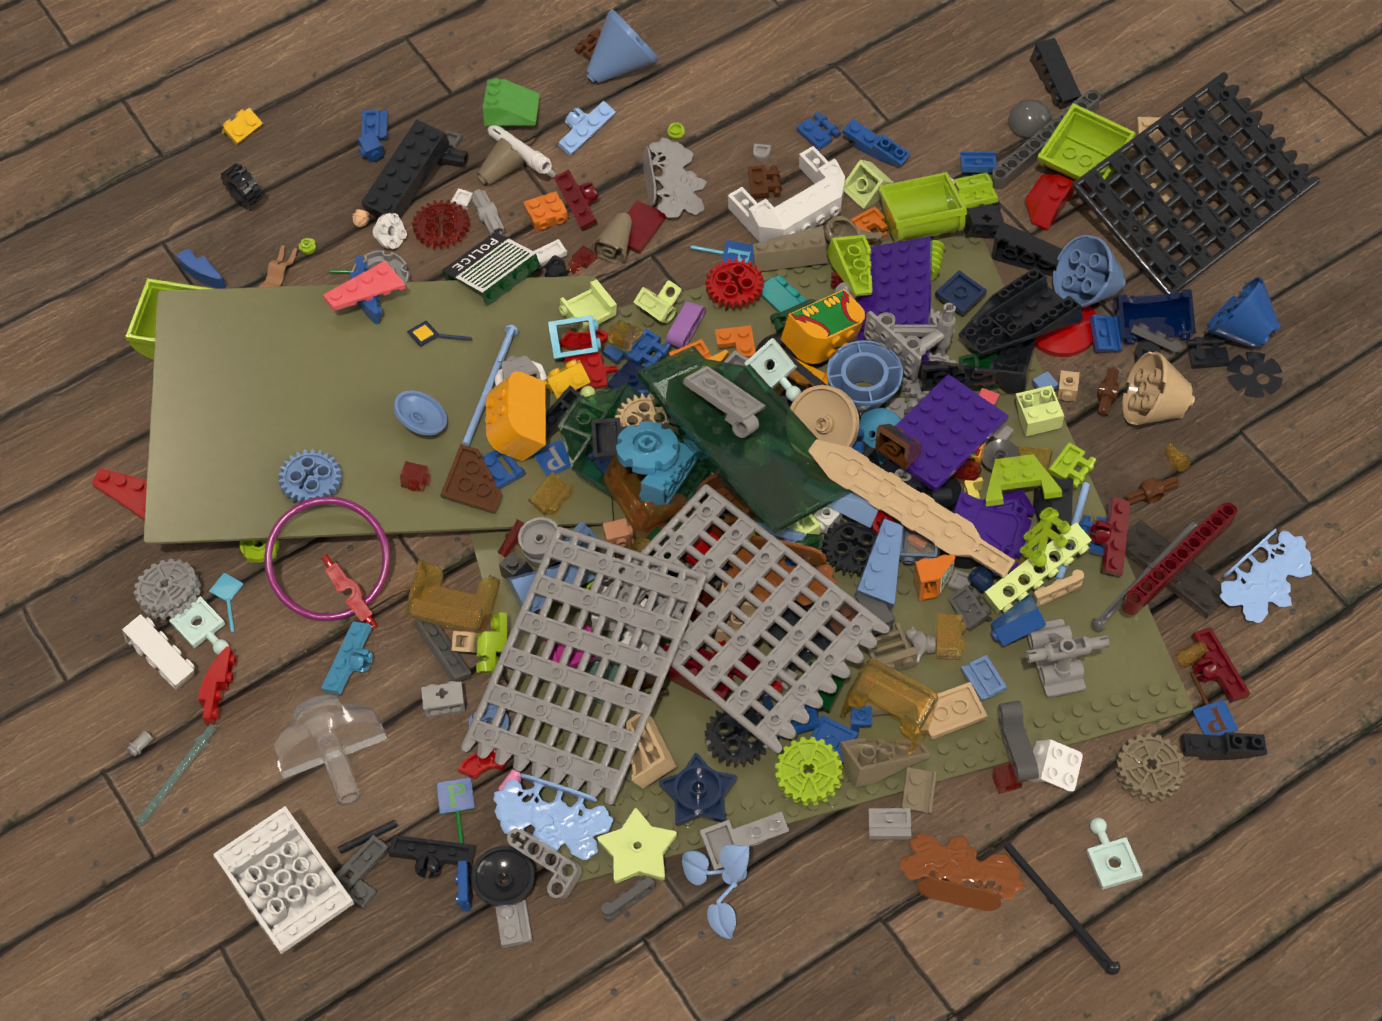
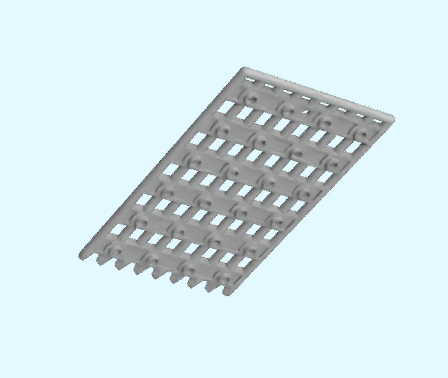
M704 484L640 552L649 555L655 550L656 553L652 557L686 568L688 567L679 561L686 551L698 560V563L692 569L706 574L707 577L702 589L715 600L707 608L697 600L694 608L701 615L694 622L689 619L688 629L682 636L670 666L775 753L782 751V745L777 739L778 735L788 739L795 738L796 731L790 723L792 720L802 724L809 722L810 717L804 708L805 705L814 708H821L823 706V700L818 694L819 689L827 693L836 692L837 686L831 676L836 675L841 678H848L850 676V670L845 664V660L847 659L854 663L863 662L864 657L858 646L876 647L877 640L871 633L872 630L881 633H888L890 630L887 624L708 484ZM707 493L709 497L701 504L699 501ZM694 507L696 509L695 512L688 518L686 515ZM725 509L738 518L731 527L719 518ZM679 522H682L683 524L680 526V528L676 532H674L673 528ZM712 523L725 532L718 541L705 532ZM755 532L768 541L761 550L748 541ZM668 536L669 539L661 546L659 543ZM699 537L712 546L705 555L692 546ZM742 546L754 555L748 564L734 555ZM666 553L671 554V557L669 559L664 558V555ZM784 555L797 564L791 573L777 564ZM634 559L631 563L640 565L642 561ZM728 561H731L741 569L734 579L721 569ZM650 564L648 569L659 572L661 567ZM624 569L620 574H624L626 572V569ZM771 570L785 579L777 588L764 578ZM715 575L728 584L721 593L708 584ZM686 576L685 581L696 584L697 579ZM814 579L828 588L821 597L808 588V585ZM613 582L606 588L602 595L608 596L610 589L613 585ZM626 584L623 589L620 588L615 599L626 602L632 586ZM758 584L771 593L764 602L751 593ZM640 589L633 605L644 608L639 602L646 594L649 596L650 591ZM801 593L815 603L807 612L794 602ZM658 594L655 602L659 605L653 611L662 614L669 598H663ZM744 599H747L758 608L751 617L738 608V605ZM676 600L670 617L681 620L683 615L681 612L687 604ZM845 602L858 612L852 621H849L838 612ZM787 608H790L801 617L794 627L781 617ZM731 613L744 622L737 632L724 622ZM831 617L845 627L838 636L824 626ZM774 623H777L788 632L781 641L777 640L767 631ZM627 625L624 626L629 632L634 633L635 628ZM717 628H720L731 637L724 646L711 637ZM643 631L639 640L649 647L654 634ZM818 632L832 642L825 651L811 641ZM761 637L775 647L767 656L754 647ZM704 642L717 652L710 661L697 652ZM659 645L657 646L655 653L665 657L667 652ZM804 647H807L818 656V659L811 666L797 656ZM747 652L761 662L754 671L740 661ZM691 657L704 667L697 676L683 666ZM791 662L805 672L798 681L784 671ZM734 667L747 676V679L740 686L726 676ZM778 676L791 686V689L784 696L770 686ZM720 682L724 683L734 692L727 701L713 691ZM764 692L778 702L771 711L757 701ZM750 707H753L764 716L757 726L743 716Z
M557 527L461 745V751L468 752L478 742L477 755L481 759H485L493 749H496L495 762L500 766L504 765L513 755V768L515 771L521 772L529 762H533L531 772L533 777L540 778L549 768L551 769L550 782L559 784L566 775H569L568 788L578 790L584 782H587L586 794L596 797L604 788L606 789L605 802L608 805H612L707 577L706 574L563 527ZM561 535L571 538L570 543L560 540ZM579 541L589 544L588 548H584L578 546L577 544ZM599 547L607 551L605 554L596 552L595 549ZM614 553L624 555V559L615 558L613 555ZM632 558L642 561L641 566L631 563ZM551 559L561 562L555 578L544 575ZM650 564L661 567L659 572L648 568ZM568 565L579 568L572 584L562 581ZM620 569H626L624 574H619ZM668 570L679 573L678 577L667 575ZM586 571L596 574L590 590L580 587ZM686 576L697 579L696 584L685 581ZM604 577L614 580L608 596L597 593ZM622 583L632 586L626 602L615 599ZM640 589L650 591L644 608L633 605ZM658 594L669 598L662 614L652 611ZM535 595L545 598L539 614L529 611ZM676 600L687 604L681 620L670 617ZM553 601L563 604L557 620L546 617ZM571 607L581 610L575 626L564 623ZM588 613L599 616L593 632L582 629ZM606 619L617 622L611 638L600 635ZM625 625L635 628L629 645L618 642ZM520 631L530 634L523 651L513 648ZM643 631L654 634L647 651L636 648ZM537 637L548 640L541 657L531 654ZM661 637L672 640L665 657L654 654ZM555 643L566 646L559 663L548 660ZM573 649L584 652L577 669L566 666ZM591 655L601 658L595 676L584 672ZM609 661L620 665L613 682L603 679ZM504 667L514 670L507 687L497 684ZM627 668L638 671L631 688L621 685ZM522 673L532 676L525 694L515 690ZM646 674L657 677L650 695L639 691ZM539 680L550 683L543 700L533 697ZM557 686L568 689L561 706L551 703ZM576 692L586 695L579 713L569 709ZM594 698L604 702L598 719L587 716ZM488 704L498 707L491 724L481 721ZM612 705L623 708L616 726L605 722ZM506 710L516 713L509 731L499 728ZM630 711L641 714L634 732L624 729ZM524 716L534 720L527 737L517 734ZM542 723L552 726L545 744L535 740ZM560 729L570 732L564 750L553 747ZM578 736L589 739L582 757L571 753ZM596 742L607 746L600 763L589 760ZM615 749L626 752L619 770L608 767Z

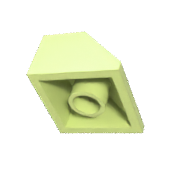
M859 160L845 181L844 192L863 209H867L881 199L878 186L894 182L872 162Z

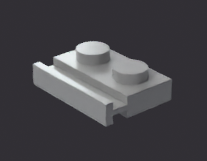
M869 808V840L911 839V809Z
M526 900L507 907H496L502 948L533 942Z

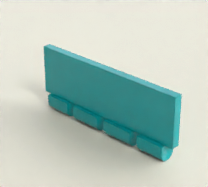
M781 275L767 280L764 283L763 294H760L778 312L787 310L807 300L804 296H800L801 294L792 285H789Z

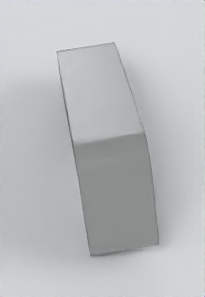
M519 828L510 830L507 835V841L512 847L554 873L547 886L548 894L557 899L567 898L581 877V866L528 831ZM520 835L519 837L527 842H519L517 836ZM535 844L539 845V852L537 854L533 853V846ZM555 854L556 863L551 865L550 857ZM572 865L574 872L571 876H568L567 868ZM561 883L563 886V890L561 894L558 895L556 893V887L558 884Z

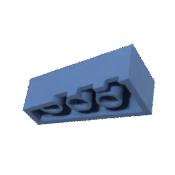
M560 564L547 567L544 575L555 578ZM568 565L562 581L572 584L579 568ZM537 571L506 578L520 608ZM586 571L580 586L593 580L596 577L595 573ZM535 595L529 611L535 612L542 608L545 598Z

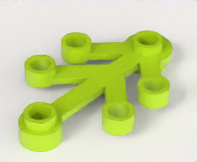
M1051 507L1044 509L1040 513V522L1025 533L1023 538L1028 544L1020 549L1023 557H1029L1032 564L1037 567H1042L1047 562L1045 550L1048 538L1053 540L1058 548H1063L1068 543L1064 535H1059L1051 530V526H1057L1061 534L1068 533L1071 530V526L1067 521L1059 519L1058 511ZM1039 543L1038 549L1033 550L1032 548Z

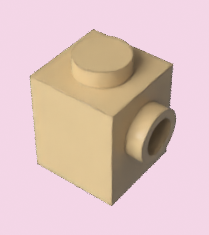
M1061 370L1057 399L1076 401L1079 372Z
M453 631L451 651L477 653V636L479 633Z

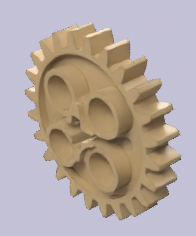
M641 393V398L639 399L634 395L633 401L627 398V404L621 403V409H617V415H615V418H620L621 427L630 426L628 424L630 422L639 425V422L661 420L663 421L662 423H669V429L673 432L676 430L675 411L670 410L671 405H665V399L659 402L658 395L652 399L650 393L647 398L644 397L643 393Z

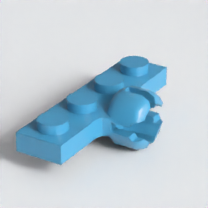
M352 622L321 687L324 693L341 695L352 672H366L370 669V666H363L364 664L372 665L373 663L372 653L368 649L363 648L372 629L368 623Z

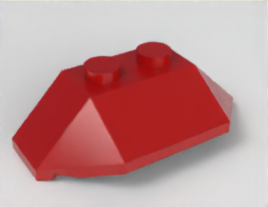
M1063 174L1041 175L1025 198L1033 225L1046 231L1049 230L1074 194L1075 190L1072 187V183L1075 180Z

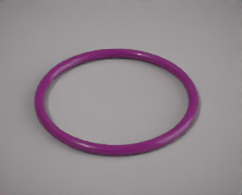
M317 497L293 506L276 522L269 534L265 547V572L275 595L293 612L318 621L341 620L353 616L355 613L351 608L336 613L309 611L295 604L281 590L275 578L272 565L273 547L280 530L295 514L306 508L322 504L343 506L364 517L376 532L382 549L380 576L372 591L363 599L367 605H370L375 600L386 582L390 567L389 544L379 522L362 506L339 497Z

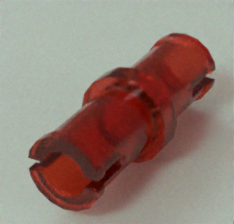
M516 520L509 534L506 533V539L497 553L504 557L511 553L515 544H518V534L520 528L525 524L524 522Z

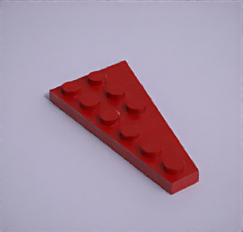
M99 468L92 481L93 487L109 498H113L121 506L128 508L133 514L145 521L147 480Z

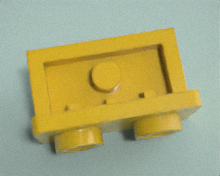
M250 108L245 111L242 109L235 115L236 118L234 120L229 119L222 125L224 127L222 134L226 133L237 145L263 123Z
M571 360L565 364L566 367L560 370L555 368L549 372L547 380L557 399L569 385L578 389L591 382L580 360Z

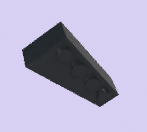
M1052 38L1036 43L1030 62L1059 110L1066 108L1082 96L1056 39Z
M1001 221L994 237L992 260L1027 270L1036 267L1043 274L1053 277V271H1056L1059 262L1057 258L1063 249Z

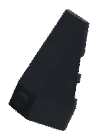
M1037 337L1006 347L1005 349L1003 348L1000 350L998 357H994L991 360L989 369L997 370L996 381L1006 391L1014 393L1026 391Z
M927 360L920 363L918 380L921 392L931 391L948 374L967 387L995 384L997 370L938 360Z
M1054 478V481L1062 489V497L1044 499L1042 487L1039 486L1034 489L1033 507L1037 514L1038 522L1041 519L1040 513L1044 509L1051 507L1058 511L1059 519L1067 521L1070 526L1072 525L1074 479ZM1051 526V530L1059 535L1061 534L1057 526ZM1067 543L1064 547L1070 550V544Z

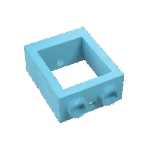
M592 315L548 322L554 361L562 360L566 357L598 353V349H601L600 338H596L595 331L598 330L597 320H593ZM588 322L592 348L561 353L557 327Z

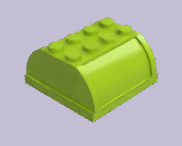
M1073 103L1037 156V160L1040 166L1055 170L1076 181L1133 139L1136 132ZM1128 150L1127 152L1124 153V155H1125L1126 157H1127V155H1128V153H1129L1130 150ZM1109 166L1098 172L1105 181L1115 174Z
M947 172L878 186L885 221L895 242L964 230L967 208Z
M147 278L125 336L126 340L137 352L154 360L158 292L212 288Z

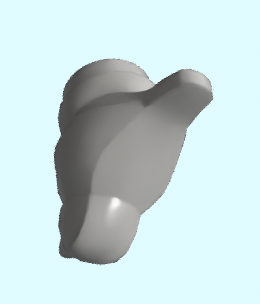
M914 626L906 632L907 639L917 651L916 664L920 663L921 657L925 653L936 652V637L926 636L923 632L916 631Z

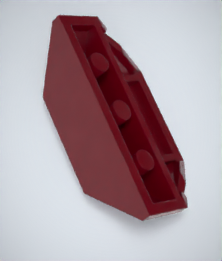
M664 646L663 649L667 652L669 646ZM701 647L697 650L708 661L715 656V654ZM692 657L683 665L695 676L704 668ZM670 666L666 676L671 681L706 699H710ZM730 671L726 676H728L731 680H733V677H732L731 671ZM720 682L713 691L725 699L730 688Z

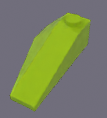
M865 235L832 238L826 252L832 267L848 285L854 296L871 295V248Z

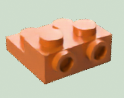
M556 191L523 202L535 232L568 221L567 210Z

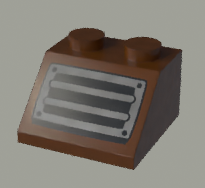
M891 424L879 425L876 433L875 450L907 470L920 456L922 444L916 438H911L898 427Z

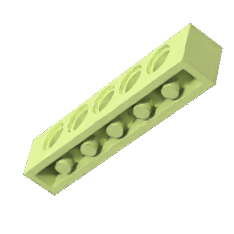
M1077 522L1071 526V530L1068 533L1060 534L1064 535L1068 543L1073 546V550H1067L1065 547L1058 548L1053 540L1047 544L1045 550L1047 562L1041 567L1043 573H1036L1034 571L1035 566L1027 559L1006 575L1005 578H1002L985 591L982 597L997 615L1002 611L1005 613L1012 608V603L1016 600L1020 602L1028 596L1027 592L1032 588L1036 590L1044 584L1042 580L1046 577H1054L1059 572V567L1062 565L1066 567L1075 560L1073 557L1076 554L1082 555L1089 549L1088 545L1092 540ZM1049 555H1055L1058 558V562H1052L1049 559ZM1025 578L1028 585H1021L1018 579ZM1003 590H1010L1013 596L1006 597L1003 594Z

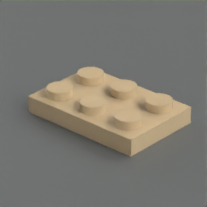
M971 682L919 700L914 704L931 740L987 720V714Z

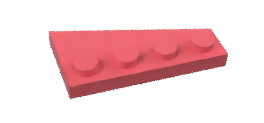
M384 261L323 294V298L331 309L336 311L356 305L361 300H372L377 295L383 294L385 296L397 289L400 291L404 290L406 285L388 263Z

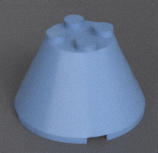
M1082 235L1070 241L1060 252L1057 258L1059 260L1057 269L1053 271L1055 292L1063 299L1070 295L1081 304V307L1113 297L1126 283L1123 270L1108 245L1101 238L1090 235Z

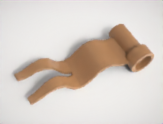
M282 245L278 258L272 260L268 265L266 280L259 287H280L284 280L285 268L287 265L294 263L298 248L293 249L287 262H282L285 246Z

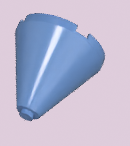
M611 9L607 13L588 65L587 72L589 74L587 77L593 83L595 81L600 83L654 64L660 58Z

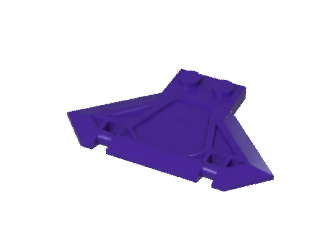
M1023 489L1003 494V505L986 507L985 499L980 500L961 491L953 513H957L973 523L982 540L1012 559H1020L1022 555L1020 549L1026 542L1023 537L1029 531L1032 520L1027 516H1033L1035 513V509ZM1015 561L1010 571L1016 569L1019 563Z

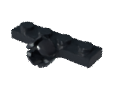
M393 835L388 853L389 857L415 860L414 868L416 874L425 878L427 870H429V879H433L439 875L440 867L443 864L458 865V861H467L468 867H471L475 845Z

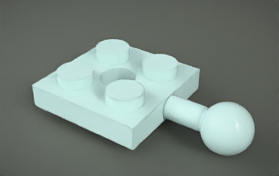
M774 338L770 339L745 362V365L767 392H770L781 383L786 390V397L789 400L794 401L801 393L797 386H792L786 379L797 366ZM770 360L775 362L772 370L767 369V363Z
M200 596L196 602L191 603L192 607L190 609H185L182 615L178 613L175 615V618L169 621L194 649L208 639L213 644L214 652L219 655L229 645L225 640H219L214 633L226 624ZM195 620H202L200 625H192Z
M1094 818L1090 822V829L1093 833L1098 834L1102 845L1088 848L1086 853L1101 889L1104 890L1142 878L1143 874L1127 837L1110 842L1105 832L1107 828L1105 820ZM1115 859L1120 863V866L1113 868L1109 865L1108 861Z

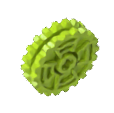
M801 737L800 742L791 741L790 747L785 746L783 748L784 754L778 755L780 763L775 764L777 769L775 775L781 791H784L786 794L785 796L788 799L792 798L795 804L803 802V805L806 807L809 806V803L818 806L820 801L828 802L827 798L829 796L834 797L836 795L835 789L841 788L840 780L844 778L842 774L843 765L838 752L834 751V747L831 744L826 745L823 739L816 741L815 737H810V740ZM807 769L810 770V771L813 770V773L811 774V773L808 772V773L806 774V770H807Z

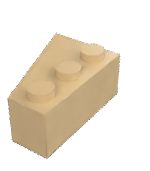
M637 714L626 721L627 730L635 731L641 714ZM650 716L630 762L633 769L632 781L642 789L677 767L654 719Z

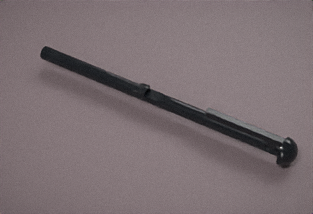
M1010 842L1007 843L1004 849L1046 896L1048 902L1055 905L1060 914L1077 932L1075 937L1107 974H1118L1121 968L1119 961L1114 963L1015 847Z

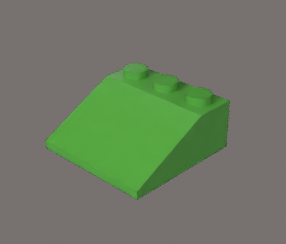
M488 79L483 103L484 125H536L540 93L505 79Z

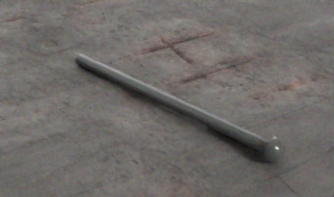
M1191 521L1097 619L1093 618L1091 626L1095 631H1103L1105 629L1104 624L1122 606L1127 592L1197 527L1194 521Z

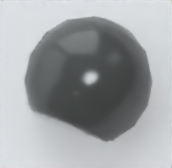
M1035 99L1019 102L1011 109L1008 117V124L1013 130L1012 132L1027 138L1034 136L1052 121L1049 108L1041 101Z

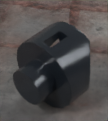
M557 255L552 256L544 265L547 271L544 274L545 277H567L570 271L566 270L564 260Z
M1152 341L1140 342L1136 346L1134 362L1136 363L1147 352L1156 351L1161 353L1160 347Z

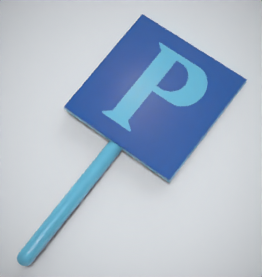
M726 240L724 251L698 246L690 247L694 250L722 254V260L725 263H728V258L732 262L735 261V258H738V262L745 259L747 264L750 261L752 262L754 257L753 245Z

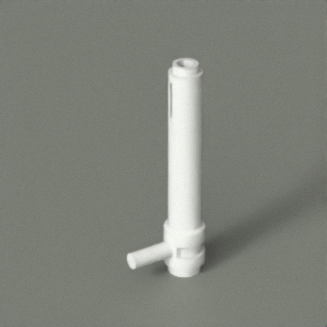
M499 125L489 126V136L496 141L501 138L507 140L512 145L511 148L514 151L517 150L531 168L535 169L538 173H546L551 178L556 175L551 169L552 164L548 157L539 151H534Z

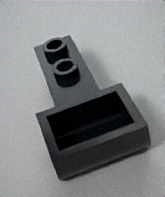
M620 418L591 420L594 459L597 461L618 459L616 455L617 438L622 430L628 426L621 427ZM660 423L662 424V429L669 428V423Z

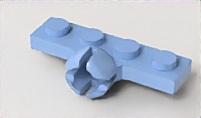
M602 101L589 114L584 113L580 108H574V112L571 111L567 115L565 123L572 130L558 142V146L570 157L615 115L616 111L605 101Z

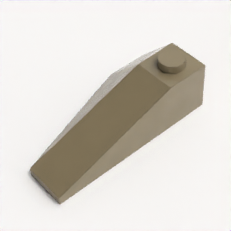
M857 738L840 742L845 774L855 788L874 784L931 757V753L921 740L885 742L884 739H877V742H869L865 738Z

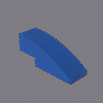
M189 248L176 255L180 266L194 279L213 288L226 289L223 278L204 255L197 259Z

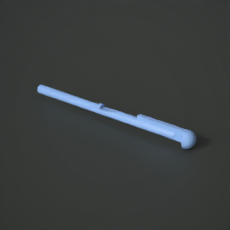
M507 325L504 329L507 333L463 439V445H470L485 408L487 394L493 388L495 376L502 366L501 363L504 361L512 337L518 335V328L515 325Z

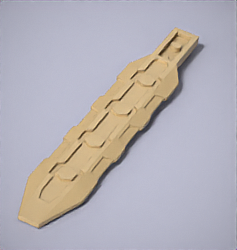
M816 439L808 450L830 480L846 490L853 491L867 500L868 504L879 511L883 510L900 521L903 526L911 531L918 532L949 555L971 557L1002 578L1006 577L1014 565V559L981 539L973 523L939 505L927 494L920 493L907 485L895 474L888 473L869 461V458L855 449Z

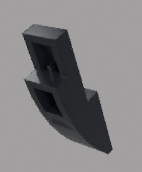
M1225 732L1223 736L1183 733L1181 736L1183 755L1199 756L1200 760H1236L1267 754L1265 736L1262 734Z

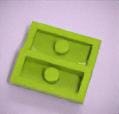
M987 172L954 179L955 188L966 208H972L979 204L985 205L998 202V196L993 189V181Z

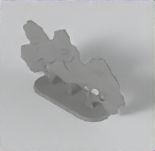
M662 137L659 142H652L649 147L645 146L643 152V170L650 206L655 204L656 194L662 197L658 210L664 213L666 217H679L683 209L697 215L705 207L702 199L695 195L694 192L702 190L707 182L702 178H698L694 172L685 171L683 168L691 162L694 153L684 148L678 142H671L668 138ZM650 150L656 154L653 160L651 159ZM660 157H666V159L663 162H658L660 161ZM653 165H658L662 168L663 174L661 176H654ZM655 180L660 181L663 189L656 191Z

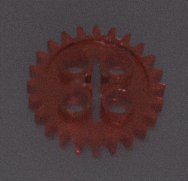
M442 199L439 203L433 200L432 205L427 203L426 208L421 206V211H416L417 216H413V232L416 239H420L421 244L425 242L426 247L432 244L433 249L436 246L442 249L443 245H445L448 249L449 244L456 246L455 241L462 242L461 237L466 238L465 232H469V215L466 213V209H462V205L457 206L456 201L450 204V200H447L446 203H443ZM440 213H442V219H443V220H442V235H441V236H440V227H441V223H440V222H441V221H440Z

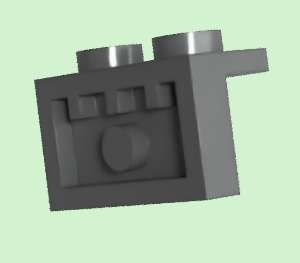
M966 584L949 596L948 599L967 629L972 630L985 620L989 622L993 620L990 616L992 611L986 603L982 604L979 599L982 597L975 587L972 589Z

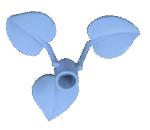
M728 844L722 847L719 860L724 869L714 871L707 870L709 861L702 853L698 851L685 852L682 855V866L685 876L692 884L701 885L705 883L707 875L722 874L724 882L730 884L728 889L718 898L717 904L709 905L707 918L710 926L718 935L727 939L733 938L736 926L735 912L729 904L721 902L733 888L737 887V882L747 877L746 869L749 859V846Z

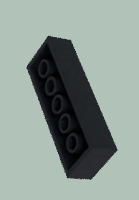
M416 119L362 200L361 204L365 211L378 219L383 214L395 213L401 218L450 144L446 133Z

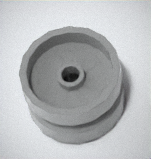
M538 517L527 521L520 528L518 534V543L525 559L536 567L540 566L553 533L558 527L549 518ZM551 559L548 566H551L558 561Z

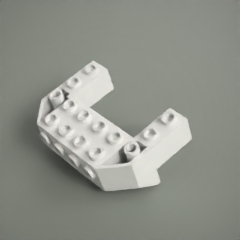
M812 146L799 154V168L814 185L776 207H773L767 199L757 203L741 187L728 195V209L759 242L821 225L829 218L837 216L842 208L845 176L835 159L828 162Z

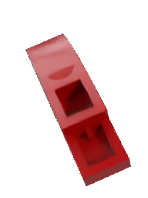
M226 646L216 657L200 687L198 701L201 707L204 708L202 718L206 726L215 727V721L219 718L218 704L219 701H222V691H229L230 683H233L234 675L232 669L236 665L237 657L233 653L231 646Z

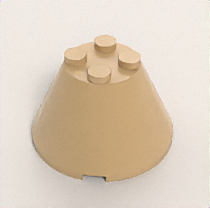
M1156 351L1147 352L1136 362L1126 382L1129 383L1127 394L1123 393L1122 410L1126 421L1134 425L1175 418L1181 419L1188 407L1193 405L1195 397L1192 395L1191 383L1161 353Z

